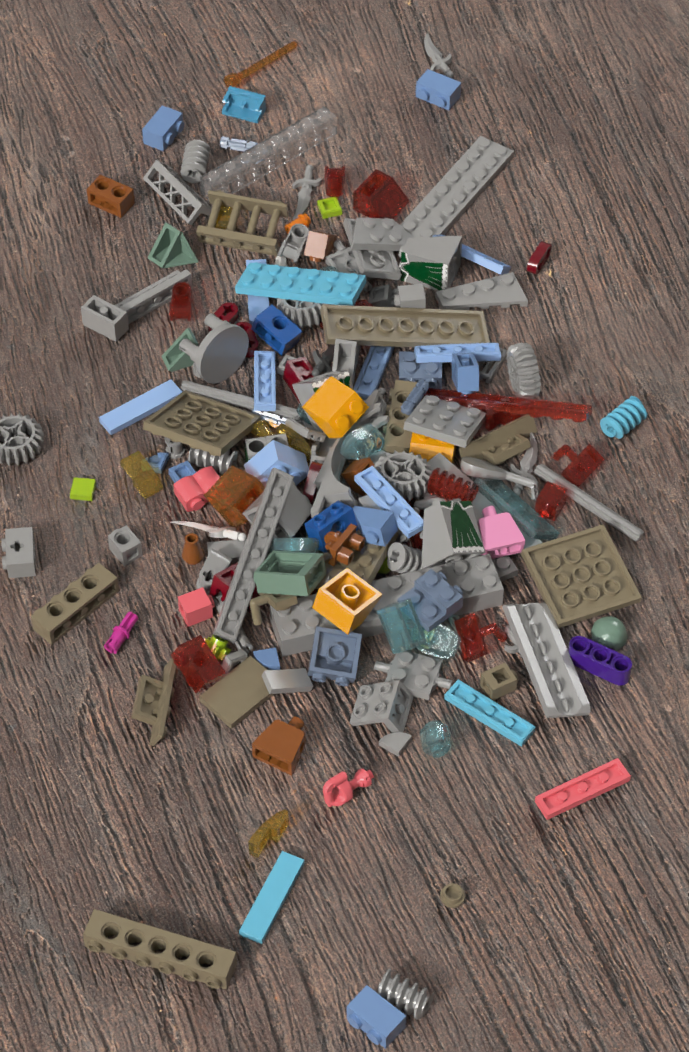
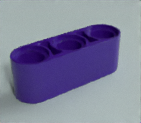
M575 636L570 640L568 652L574 666L615 685H625L629 682L632 669L630 658L583 636Z

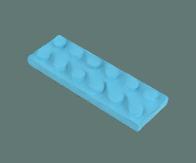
M249 263L235 285L236 294L354 306L367 281L366 275Z

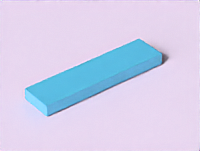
M459 679L444 695L446 701L521 747L535 732L536 726Z
M284 851L281 852L239 930L240 936L260 944L264 942L305 864L304 859Z

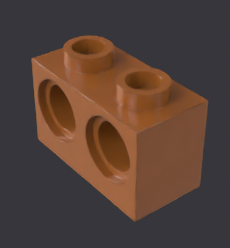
M99 175L87 188L88 204L120 218L135 204L134 190L103 175Z

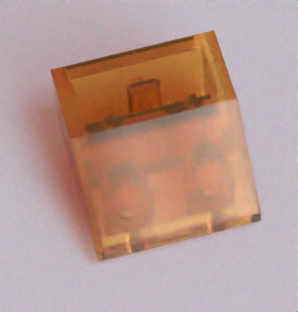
M230 466L204 494V497L231 527H236L247 522L248 519L242 513L264 492L265 486L257 477L234 466Z

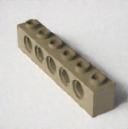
M96 909L93 910L83 933L85 947L93 952L108 953L119 960H131L139 966H150L157 968L165 974L173 973L180 975L185 980L191 982H203L214 989L222 988L227 990L237 966V954L235 951ZM111 935H116V936H117V937L114 938V939H108V938H107V937H109V936H111ZM134 942L141 943L138 946H131ZM158 949L164 950L162 953H155V952H154V951H156V950H158ZM183 956L188 957V959L183 961L178 960V958ZM204 964H211V965H212L211 967H208V968L201 967V966L204 965Z

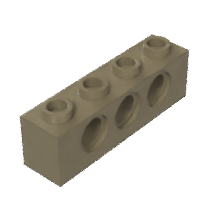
M396 380L394 388H390L389 401L392 402L387 404L386 416L388 415L390 419L387 424L383 425L385 437H381L382 444L380 446V449L393 454L395 450L398 453H402L404 450L405 453H409L412 432L403 428L406 419L410 415L403 414L401 406L404 401H407L406 398L413 388L416 387L417 382Z
M100 563L87 569L84 575L71 582L65 590L53 596L46 605L38 608L31 616L33 630L53 645L119 592L118 578Z

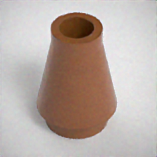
M190 533L185 536L182 558L186 563L196 565L203 559L204 551L198 536Z

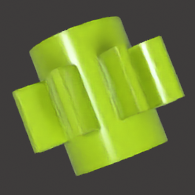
M212 635L211 638H204L200 646L204 650L203 657L214 663H218L219 660L223 661L225 655H228L231 649L227 648L228 641Z

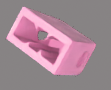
M494 506L485 507L482 510L484 517L478 520V528L485 549V553L481 554V556L490 554L491 558L495 559L521 553L522 549H524L525 538L510 513L497 514Z

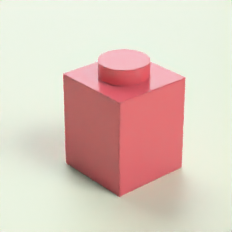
M203 587L178 596L179 611L188 627L213 618L212 608L215 607L212 596L210 594L207 595Z

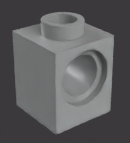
M127 525L114 530L108 535L109 549L123 566L143 556L140 540Z

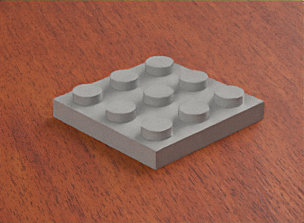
M425 395L406 419L403 429L466 448L485 422L487 413L481 412L477 408L461 406L457 402L441 400L437 396Z

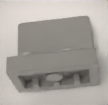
M400 680L362 685L359 689L349 723L352 726L383 722L392 733L404 732L414 696Z

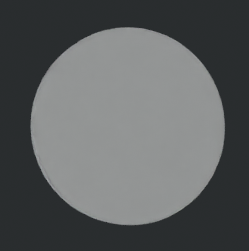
M210 313L206 316L204 323L213 330L205 336L201 344L197 346L186 338L180 342L179 349L190 356V359L195 363L199 376L206 382L214 384L226 380L237 371L247 354L249 339L243 328L230 324L228 321H222L215 314Z

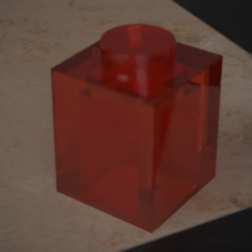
M547 481L536 499L535 514L555 521L566 503L567 489Z

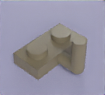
M258 593L260 596L250 600L253 624L261 625L263 623L260 611L261 605L269 603L276 611H283L289 609L290 606L298 604L297 596Z

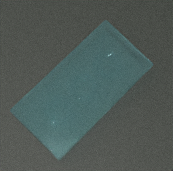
M475 479L472 486L501 512L510 513L516 525L532 539L554 540L558 537L559 531L501 480Z

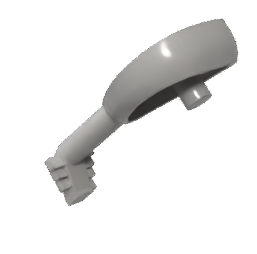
M467 456L461 459L460 470L465 475L470 476L472 481L478 482L479 478L508 480L530 487L531 499L539 500L538 482L536 480L506 471L481 459Z

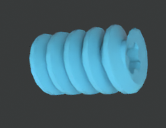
M631 396L600 420L601 429L608 437L621 439L624 434L630 432V429H634L636 425H639L642 420L647 418V411L637 397Z

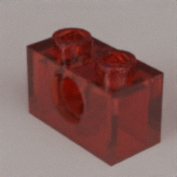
M201 635L180 644L171 654L175 665L180 669L188 685L192 687L195 693L214 685L226 674Z

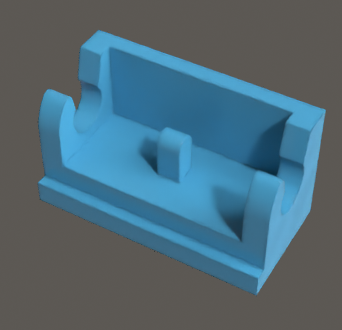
M229 86L222 101L225 103L222 114L257 124L266 111L265 95Z

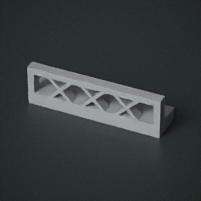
M156 159L143 179L188 224L192 225L200 213L210 216L212 207L168 164ZM158 171L159 181L153 182L151 178ZM170 183V192L164 193V184ZM181 194L182 203L175 204V195ZM193 206L195 210L188 217L187 207Z
M187 269L182 272L176 270L114 306L127 312L128 324L192 289L191 273Z

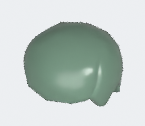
M605 616L594 622L591 629L592 640L607 648H613L615 651H618L626 645L628 639L624 623L616 617Z

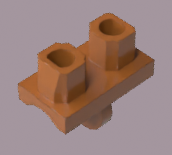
M350 524L343 533L331 531L324 536L325 548L330 550L332 555L328 564L334 567L338 562L349 565L354 558V551L349 548L360 552L364 547L365 538L356 533V525Z

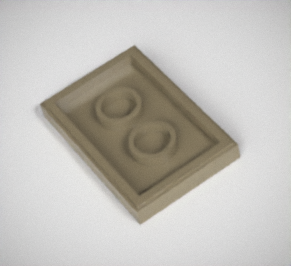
M250 655L245 661L201 694L199 701L232 729L274 694H269L262 678L263 672L267 669Z

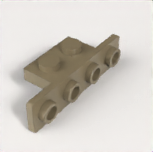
M528 413L469 442L466 448L459 447L461 459L467 456L481 460L484 459L494 465H499L512 456L522 454L524 450L531 447L527 437L530 436L531 432L533 434L537 433L533 414Z
M173 657L165 665L161 681L143 674L138 681L131 718L153 725L149 743L152 746H155L159 740H163L167 732L165 722L170 715L171 707H169V701L173 697L175 690L172 684L178 674V668H176L177 659Z

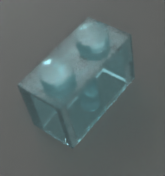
M411 598L391 603L377 610L393 654L412 650L427 642Z

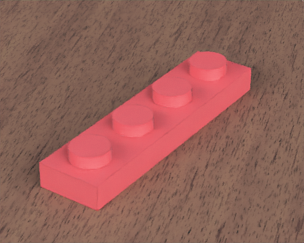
M616 758L536 796L535 803L544 817L549 820L629 782L631 776L621 761Z

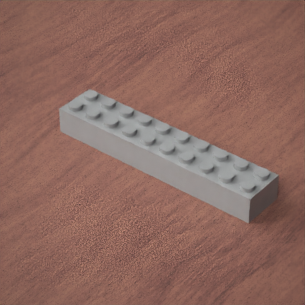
M490 554L374 580L371 586L382 593V597L364 622L352 632L362 634V638L420 625L397 605V599L412 589L414 581L430 569L436 573L438 571L442 572L447 578V583L452 587L457 585L463 592V607L450 617L503 605L504 588ZM317 594L297 598L298 604L290 606L289 609L283 611H276L270 605V621L282 657L312 650L316 626L341 630L312 608Z

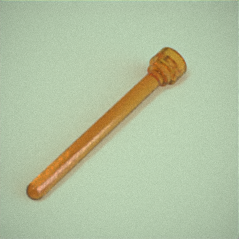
M290 42L239 73L226 75L224 77L226 87L232 86L237 88L241 80L297 48V42Z

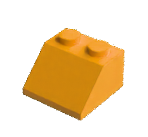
M332 376L302 406L329 438H342L369 408L354 390Z
M412 432L409 453L413 451L415 456L421 454V458L427 459L428 462L440 452L453 464L456 445Z
M346 568L318 589L312 608L348 635L364 622L381 599L382 593Z

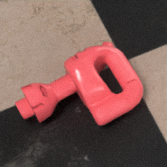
M359 769L351 781L347 780L348 776L344 771L330 778L323 786L324 801L327 806H342L354 797V789L358 787L366 788L372 785L371 779L374 778L371 770Z

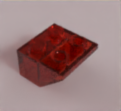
M377 169L353 192V210L370 218L393 219L409 203V199L394 178Z

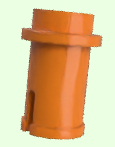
M305 213L299 214L298 218L284 226L285 231L288 234L294 224H303L309 228L311 224L309 216Z

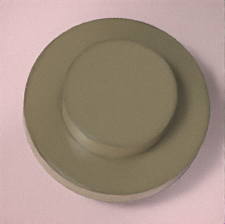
M450 883L441 890V902L449 908H457L464 903L465 892L458 884Z

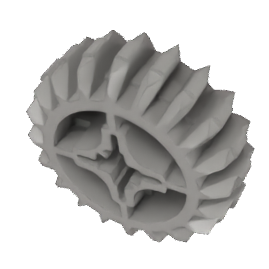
M277 299V309L281 310L289 320L301 326V328L304 326L311 327L314 324L319 325V322H322L320 309L324 303Z
M522 342L509 346L506 359L509 380L515 396L519 400H530L538 397L541 390V377L532 346Z
M11 413L8 417L2 415L0 420V441L3 444L0 443V464L5 462L9 466L12 463H16L18 466L20 462L27 464L28 459L34 460L35 455L40 454L41 448L44 445V433L40 423H37L35 418L31 419L28 414L23 417L21 413L17 416Z
M395 450L393 454L387 452L385 457L380 456L374 465V468L409 502L412 498L419 499L420 495L425 496V493L431 487L433 477L431 465L427 463V459L421 458V454L415 456L413 451L405 453L403 450L402 453H398Z

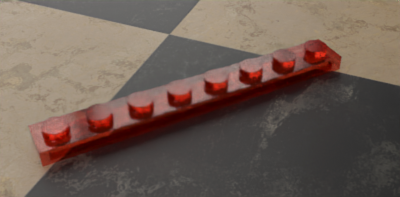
M429 388L423 394V398L425 395H433L444 401L457 402L461 406L488 410L490 413L529 414L533 418L547 416L553 420L572 419L573 422L587 421L592 414V405L482 393L462 394L454 390Z

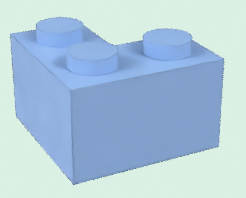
M272 440L244 464L249 485L262 491L265 489L271 469L273 468L294 476L293 481L295 485L304 480L309 472L304 453L275 440Z

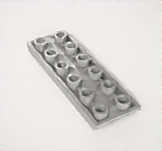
M545 602L503 605L502 608L546 718L589 715L590 703L557 623Z

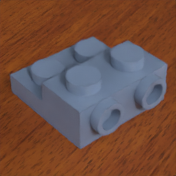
M399 351V380L413 382L423 380L429 383L428 387L430 390L442 389V362L416 363L414 351Z
M430 569L414 581L412 589L397 599V605L427 632H430L463 607V592L457 585L452 587L447 583V578L442 572L438 571L436 573Z
M316 626L307 676H312V680L316 682H326V679L335 680V684L339 686H349V683H354L362 634L351 632L347 635L342 630Z

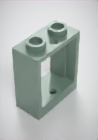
M273 550L254 572L253 579L258 593L309 596L326 575L324 556L321 553Z

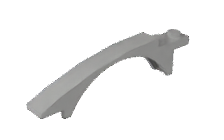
M336 339L332 371L348 370L354 387V377L361 345H357L356 341ZM326 436L324 443L317 440L312 445L309 468L312 461L324 463L337 438Z
M379 389L374 390L365 400L369 408L342 438H337L327 454L314 482L319 491L311 508L312 518L338 500L352 508L358 506L359 503L351 494L350 487L340 483L342 467L353 449L369 434L389 422V416H383L387 404Z

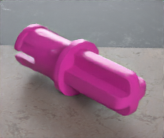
M128 612L120 625L113 628L114 632L104 644V648L108 652L116 654L123 642L129 639V632L137 622L138 616L133 612Z

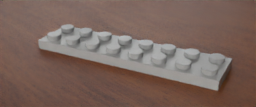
M480 136L400 226L414 237L445 235L514 157V151Z

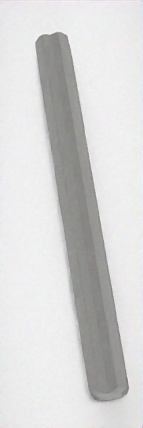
M184 380L181 384L182 392L187 390L216 401L251 410L254 408L253 397ZM276 404V411H267L279 415L281 418L290 417L302 420L303 417L302 410Z
M540 464L536 466L534 470L536 476L634 541L642 538L644 534L642 529L545 465Z

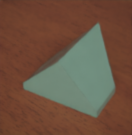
M165 222L148 259L161 268L198 263L183 232Z
M187 328L161 356L170 372L193 366L194 362L190 359V356L179 349L180 342L186 338L198 346V342L190 328Z

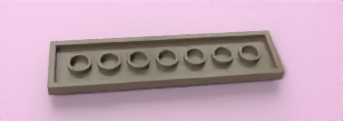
M322 304L320 309L326 344H335L336 339L356 341L357 345L392 347L490 343L483 311Z

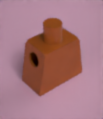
M293 716L288 724L279 719L274 720L252 743L253 757L292 776L306 745V735L301 730L304 726L303 720L296 716Z

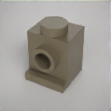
M505 662L482 672L480 687L488 698L496 702L497 698L516 690L518 676L513 669L510 670Z

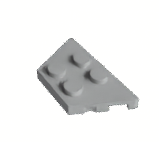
M356 218L350 248L351 250L399 251L400 247L406 244L408 238L415 237L393 219Z

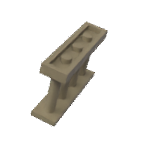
M220 190L208 191L210 204H213L208 224L205 226L198 225L196 233L199 242L277 256L279 247L277 239H274L280 216L287 218L289 216L287 204L281 201L273 202L228 194ZM221 206L232 208L227 229L224 230L215 228ZM241 209L252 211L245 233L235 232ZM260 213L272 215L266 236L264 237L254 235Z

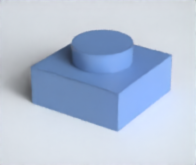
M188 460L168 469L174 483L196 473Z

